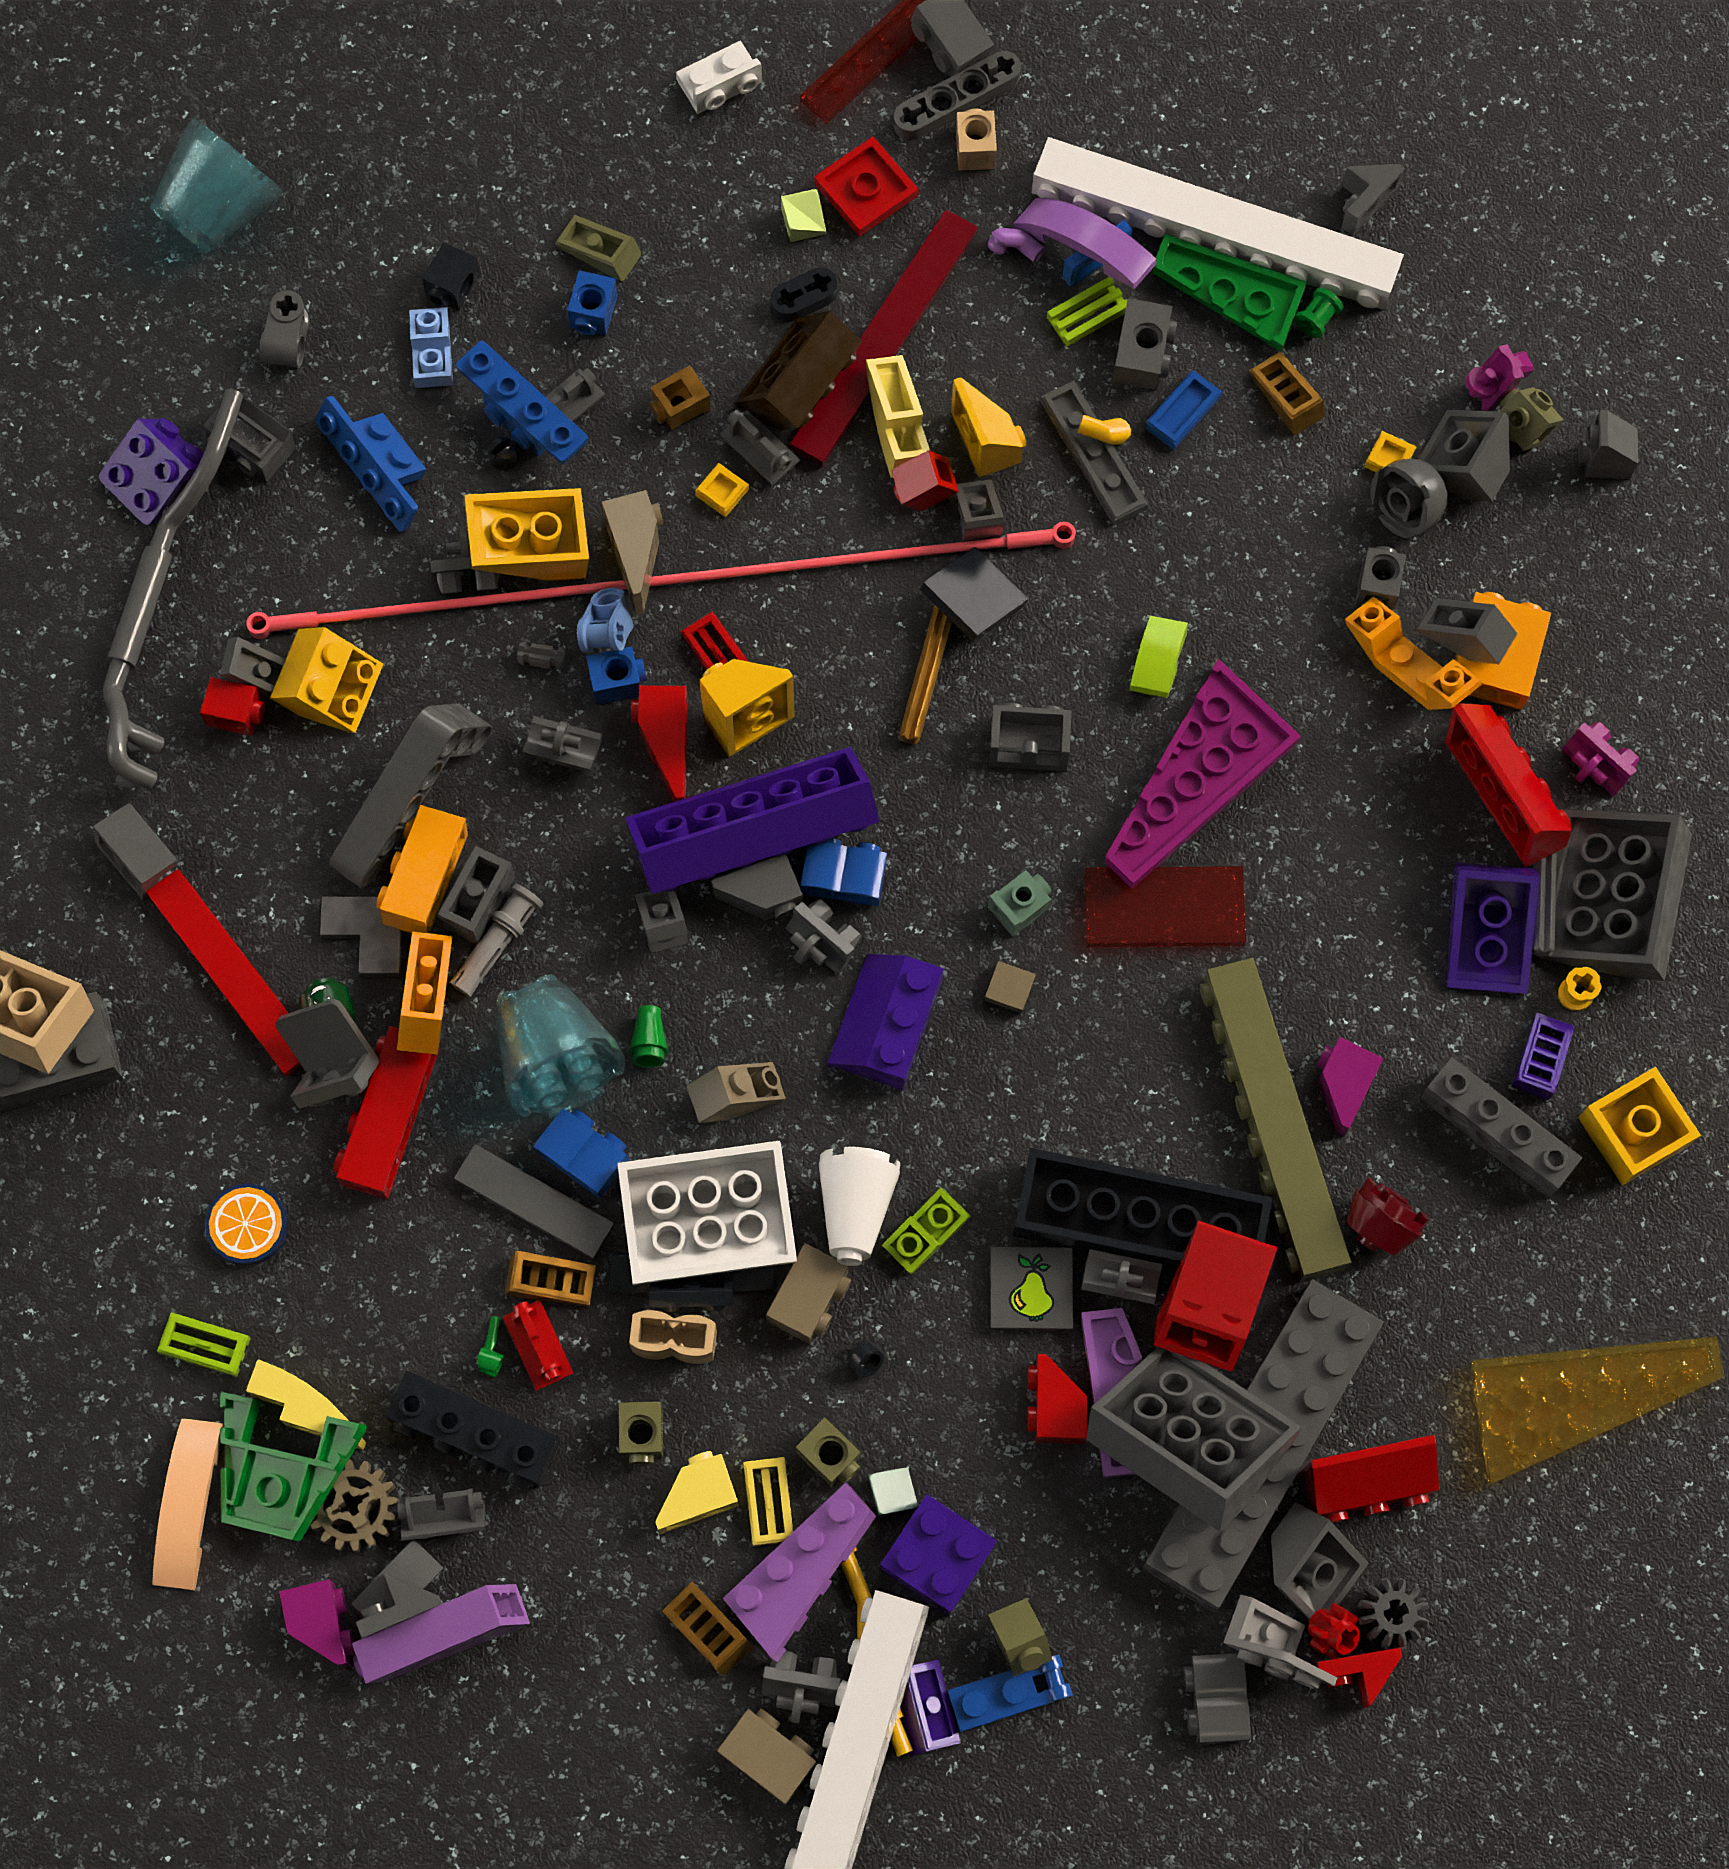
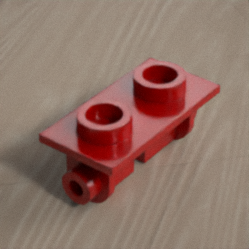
M540 1299L531 1304H528L527 1301L519 1303L512 1308L514 1312L503 1316L536 1391L574 1374Z

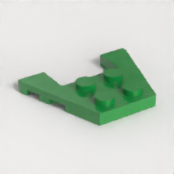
M221 1391L220 1407L224 1408V1427L220 1428V1443L225 1444V1468L221 1469V1522L301 1541L366 1432L367 1426L327 1416L315 1459L250 1444L261 1401Z

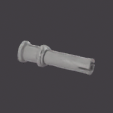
M514 883L511 890L513 893L501 910L494 911L491 915L493 923L484 937L449 982L451 986L471 998L479 983L489 972L512 938H517L523 934L524 930L522 927L534 910L541 909L543 906V902L536 895L517 883Z

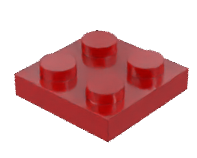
M873 136L814 176L816 187L859 237L917 198L919 194L917 186Z

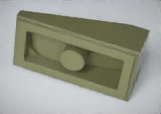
M577 215L573 216L555 242L556 247L620 281L625 280L641 256V251L633 237Z

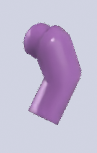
M998 228L992 232L993 236L987 243L988 248L998 255L1004 254L1007 247L1016 248L1034 263L1045 252V247L1022 229Z

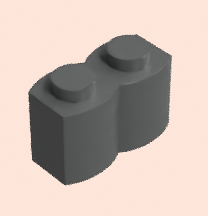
M1238 1653L1192 1656L1190 1666L1183 1667L1185 1692H1193L1194 1709L1187 1710L1189 1736H1197L1198 1745L1241 1743L1251 1740L1245 1663L1237 1658Z

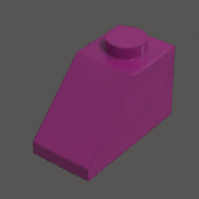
M1339 1037L1334 1048L1328 1045L1325 1046L1316 1067L1323 1069L1317 1082L1336 1134L1344 1137L1364 1100L1383 1058L1342 1037Z

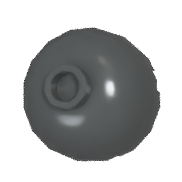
M1401 459L1388 464L1374 474L1371 482V501L1373 505L1378 503L1380 509L1385 514L1379 516L1385 527L1393 534L1403 538H1410L1427 531L1441 519L1447 505V490L1442 477L1429 463L1420 459Z

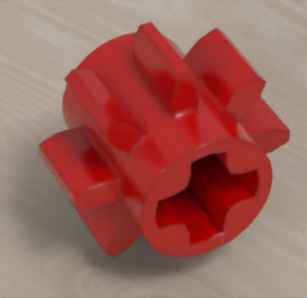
M1332 1603L1330 1610L1325 1608L1317 1610L1310 1618L1308 1624V1632L1313 1637L1309 1645L1331 1659H1336L1338 1653L1343 1655L1349 1654L1356 1648L1360 1639V1631L1355 1626L1359 1619L1358 1616L1336 1603Z

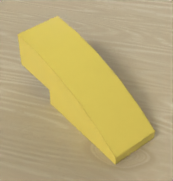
M903 355L866 360L865 364L877 431L891 478H893L892 469L927 450L930 451L921 425L923 412Z
M257 1360L246 1391L254 1398L284 1407L279 1420L286 1426L321 1437L327 1416L349 1421L326 1397L303 1380L281 1368ZM361 1438L357 1445V1449L364 1450L366 1442L363 1438Z

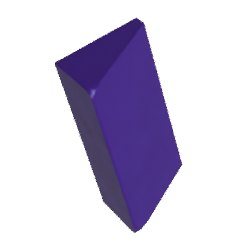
M939 1660L912 1665L900 1706L904 1716L900 1720L913 1749L909 1754L915 1756L961 1743Z

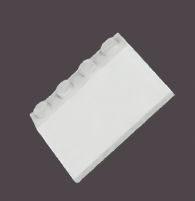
M780 1141L618 1163L633 1285L797 1262Z

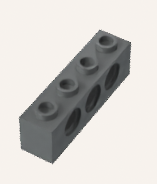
M1453 1057L1450 1058L1420 1097L1423 1102L1548 1199L1559 1189L1582 1159L1579 1154Z

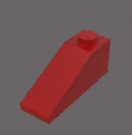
M639 685V699H632L631 721L638 722L640 736L673 802L686 799L687 688L686 686Z

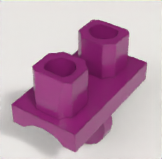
M1508 344L1498 346L1481 367L1473 368L1466 376L1465 383L1470 396L1481 399L1482 411H1495L1504 397L1516 389V385L1523 378L1528 377L1534 371V367L1525 351L1512 353Z
M1584 722L1562 750L1581 769L1575 777L1580 784L1590 777L1614 797L1637 771L1635 766L1639 761V757L1630 748L1623 747L1617 752L1607 743L1611 738L1610 730L1601 722H1596L1591 726Z

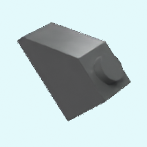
M1440 598L1435 599L1417 628L1422 635L1469 661L1498 665L1518 634L1495 604Z
M786 855L774 856L711 880L712 893L716 900L764 920L774 917L776 920L793 916L794 908L803 902L802 892Z

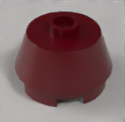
M1368 1177L1360 1189L1355 1188L1346 1222L1359 1233L1356 1239L1374 1252H1377L1380 1248L1396 1256L1424 1236L1421 1231L1430 1219L1421 1211L1418 1214L1411 1210L1412 1206L1407 1203L1408 1200L1381 1182L1377 1185L1374 1180Z

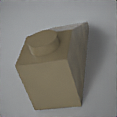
M646 490L602 502L604 524L636 616L644 614L659 546L658 527L663 526L658 503L651 504Z

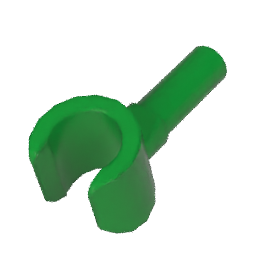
M491 1316L487 1339L477 1358L479 1370L492 1377L498 1375L505 1357L494 1352L501 1318Z

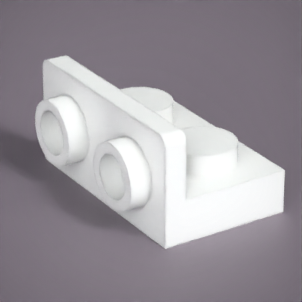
M740 40L677 71L676 79L695 111L699 114L707 109L714 110L720 107L727 99L740 93L746 94L754 90L758 84L762 83V66L757 58L752 60Z

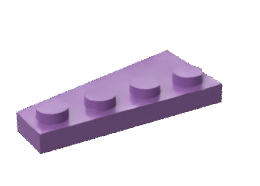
M847 1483L843 1484L723 1598L763 1649L776 1662H779L786 1649L784 1646L794 1631L799 1632L807 1620L808 1616H806V1613L819 1594L823 1596L832 1583L830 1578L841 1561L846 1562L876 1517Z

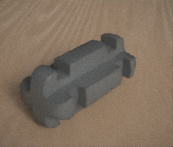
M522 642L518 647L517 660L522 665L528 662L530 666L551 669V666H555L556 670H560L565 662V651L562 647L554 650L553 646L534 643L531 646H527L526 642Z

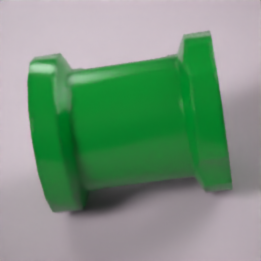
M1317 288L1312 294L1313 299L1304 311L1298 312L1294 317V322L1300 330L1312 338H1321L1325 333L1324 327L1333 315H1338L1343 310L1341 300L1333 292L1325 288Z

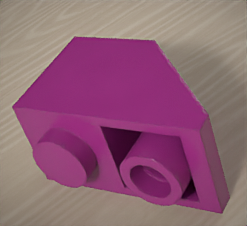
M328 1579L279 1591L287 1633L342 1668L351 1667L350 1655L355 1654L352 1645L354 1638L351 1629L344 1630L341 1614L348 1612L343 1588L336 1589L335 1583Z

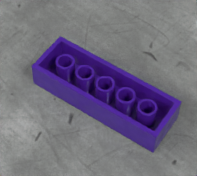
M851 747L625 817L637 859L651 894L660 891L669 892L698 879L707 880L720 872L736 867L745 868L754 864L755 861L774 855L783 856L790 853L793 849L811 843L821 844L828 841L831 837L849 831L859 832L871 824L880 822L870 781Z

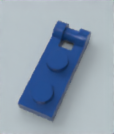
M1060 1654L1052 1656V1661L1042 1664L1039 1668L1024 1672L1015 1677L1012 1671L1009 1670L948 1690L947 1693L960 1733L1073 1696L1070 1684H1065L1060 1668L1064 1666ZM1044 1674L1049 1689L1037 1693L1033 1677Z

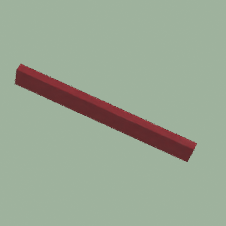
M948 210L944 211L861 336L862 343L855 351L857 354L856 359L847 369L839 372L833 380L835 386L829 395L817 402L812 410L814 412L812 418L804 427L799 429L791 441V450L821 467L825 465L870 396L865 366L866 360L892 357L898 354L976 236L978 226Z

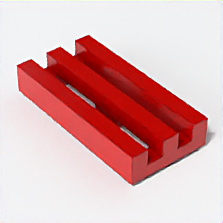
M713 611L680 631L682 639L705 671L714 664L694 638L693 634L696 632L718 663H723L724 665L728 662L704 628L709 624L734 659L749 662Z

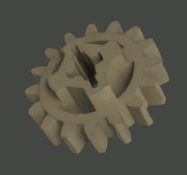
M348 1460L345 1470L341 1472L316 1514L318 1519L310 1525L314 1531L325 1529L320 1540L328 1544L335 1538V1549L341 1552L345 1549L347 1543L351 1544L352 1550L355 1553H360L361 1542L364 1541L372 1548L376 1547L374 1536L379 1533L382 1536L388 1537L390 1533L384 1525L386 1522H397L398 1517L390 1512V1508L397 1506L399 1499L388 1496L396 1488L394 1483L390 1481L382 1484L381 1481L386 1473L379 1468L373 1474H370L371 1464L367 1461H364L359 1470H357L353 1461ZM361 1479L371 1483L373 1486L359 1489L353 1487L349 1480ZM335 1489L336 1495L333 1505L326 1508L327 1499L332 1490ZM351 1497H354L358 1502L363 1501L358 1505L359 1513L354 1516L349 1511L344 1512L349 1507L347 1500ZM380 1504L378 1517L372 1524L370 1517L373 1508ZM346 1523L353 1525L357 1533L346 1534L337 1531L333 1527Z

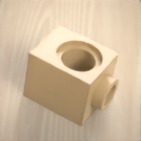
M969 109L965 112H957L956 145L958 171L995 169L997 147L994 111ZM979 135L983 138L979 140H974L969 138V136Z

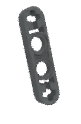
M1009 51L997 52L901 103L894 111L893 128L895 133L905 140L920 138L957 118V112L974 109L1013 88L1020 79L1021 62L1019 58ZM998 66H1002L1004 69L1011 68L1010 74L1006 75L1004 71L997 73ZM993 77L992 84H990L989 79ZM975 80L982 84L983 89L979 93L970 94L962 86L967 81ZM945 97L952 105L947 110L939 111L931 103L935 98ZM908 116L911 120L916 119V125L912 126L910 122L904 123V117Z

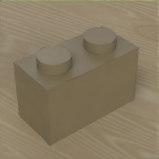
M804 1243L797 1256V1262L792 1265L766 1314L767 1323L808 1344H811L815 1335L822 1338L833 1317L827 1313L834 1299L842 1301L852 1280L846 1277L848 1266L838 1263L837 1259Z
M760 1708L757 1714L748 1709L717 1752L783 1804L787 1805L817 1763L810 1757L814 1749L795 1734L789 1741L776 1731L780 1723Z

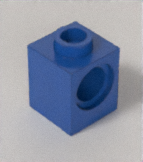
M578 271L567 309L570 328H574L584 335H594L596 333L607 335L618 297L615 278ZM589 303H596L600 305L598 308L593 310L583 308L585 305Z
M632 646L620 651L611 650L586 656L596 705L639 697L640 682L647 681L643 659L635 660ZM615 670H623L628 673L624 679L618 681L608 677Z

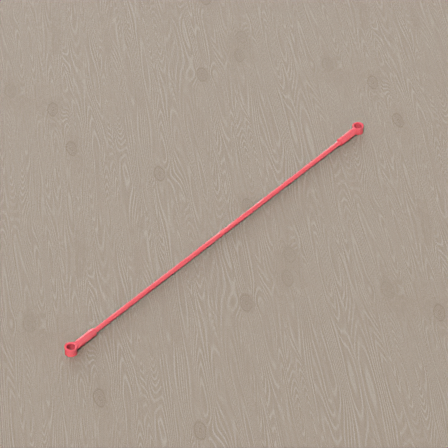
M1059 522L1053 529L1006 534V537L653 576L651 577L649 587L970 551L974 547L978 550L998 547L1015 549L1054 544L1060 549H1066L1073 545L1076 531L1069 522ZM1061 531L1068 532L1070 538L1061 539L1057 536V533ZM624 580L323 614H317V611L268 617L265 613L255 612L248 617L247 628L254 638L264 639L271 632L319 627L321 623L597 593L606 588H620L622 590L627 588ZM263 621L266 623L265 627L261 630L253 629L256 622Z

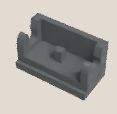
M130 803L93 826L95 844L142 900L148 897L147 890L172 873L171 869L178 865V860Z

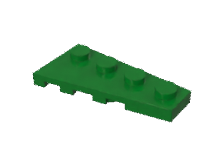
M1165 234L1156 256L1157 264L1153 267L1152 273L1282 352L1307 282Z

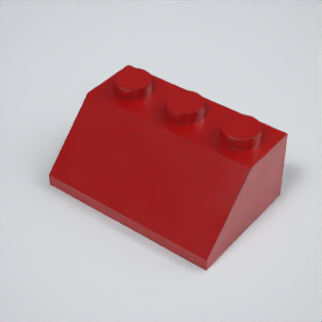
M1434 1435L1314 1459L1300 1471L1309 1509L1329 1519L1333 1524L1349 1520V1512L1364 1510L1365 1516H1373L1390 1511L1388 1504L1404 1501L1405 1508L1430 1503L1429 1496L1439 1491L1437 1448Z

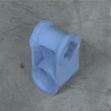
M606 588L598 591L591 597V601L577 625V640L583 653L592 652L594 648L612 647L614 651L624 649L626 640L634 625L625 593L622 589Z

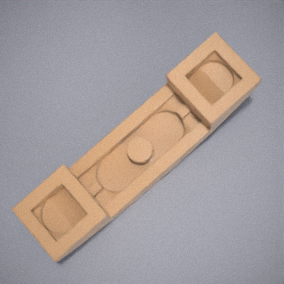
M181 1419L171 1454L160 1509L153 1565L152 1585L193 1591L196 1589L202 1555L200 1541L214 1465L217 1466L221 1445L220 1428L224 1427L223 1423Z

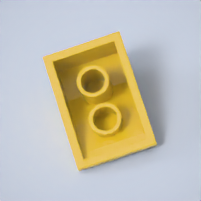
M581 488L464 495L472 569L547 581L586 578L589 553Z

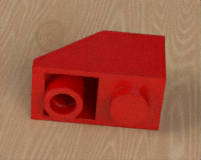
M1038 1354L1036 1364L1028 1365V1390H1035V1407L1028 1406L1027 1431L1035 1432V1443L1085 1444L1087 1438V1396L1046 1354Z

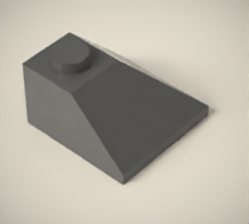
M1447 410L1419 459L1429 463L1438 471L1448 492L1463 500L1493 501L1510 472L1509 416L1505 412Z
M1296 1502L1271 1535L1274 1585L1309 1621L1317 1610L1323 1608L1330 1610L1332 1603L1339 1605L1369 1564L1329 1519Z

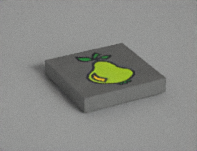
M991 1247L990 1330L1072 1331V1248Z

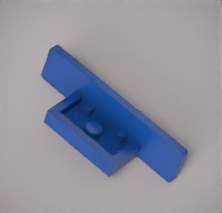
M479 341L456 362L457 370L482 391L485 403L484 412L487 417L497 426L501 424L506 426L511 431L512 439L523 450L530 448L538 457L544 451H547L559 463L565 464L588 442V436L484 341Z
M333 396L326 397L315 418L320 431L332 443L343 461L352 469L362 482L363 487L372 495L384 511L386 517L392 521L398 531L408 530L418 511V506L402 485L422 479L426 471L425 466L383 413L353 422Z

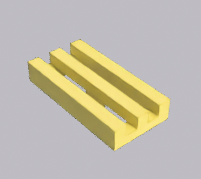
M785 1457L743 1462L753 1547L781 1543L793 1533ZM769 1468H778L785 1533L776 1532ZM761 1469L768 1535L761 1536L753 1470Z

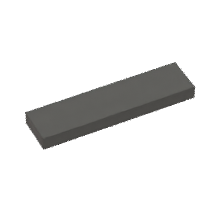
M1075 381L1041 396L1040 403L1113 526L1147 510V501L1114 446L1077 433L1083 415L1097 418Z
M474 1144L454 1177L455 1182L592 1260H595L615 1227L614 1223L476 1144Z

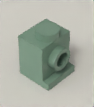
M1025 870L1001 890L995 891L989 896L988 908L1014 937L1050 908L1051 898L1048 895L1052 891L1042 876L1036 874L1032 877ZM1021 891H1025L1030 899L1022 902L1017 899L1016 895Z

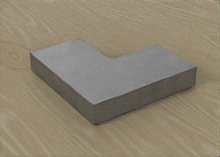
M322 897L320 929L322 939H360V977H400L402 930L382 923L380 909L376 908L378 897Z

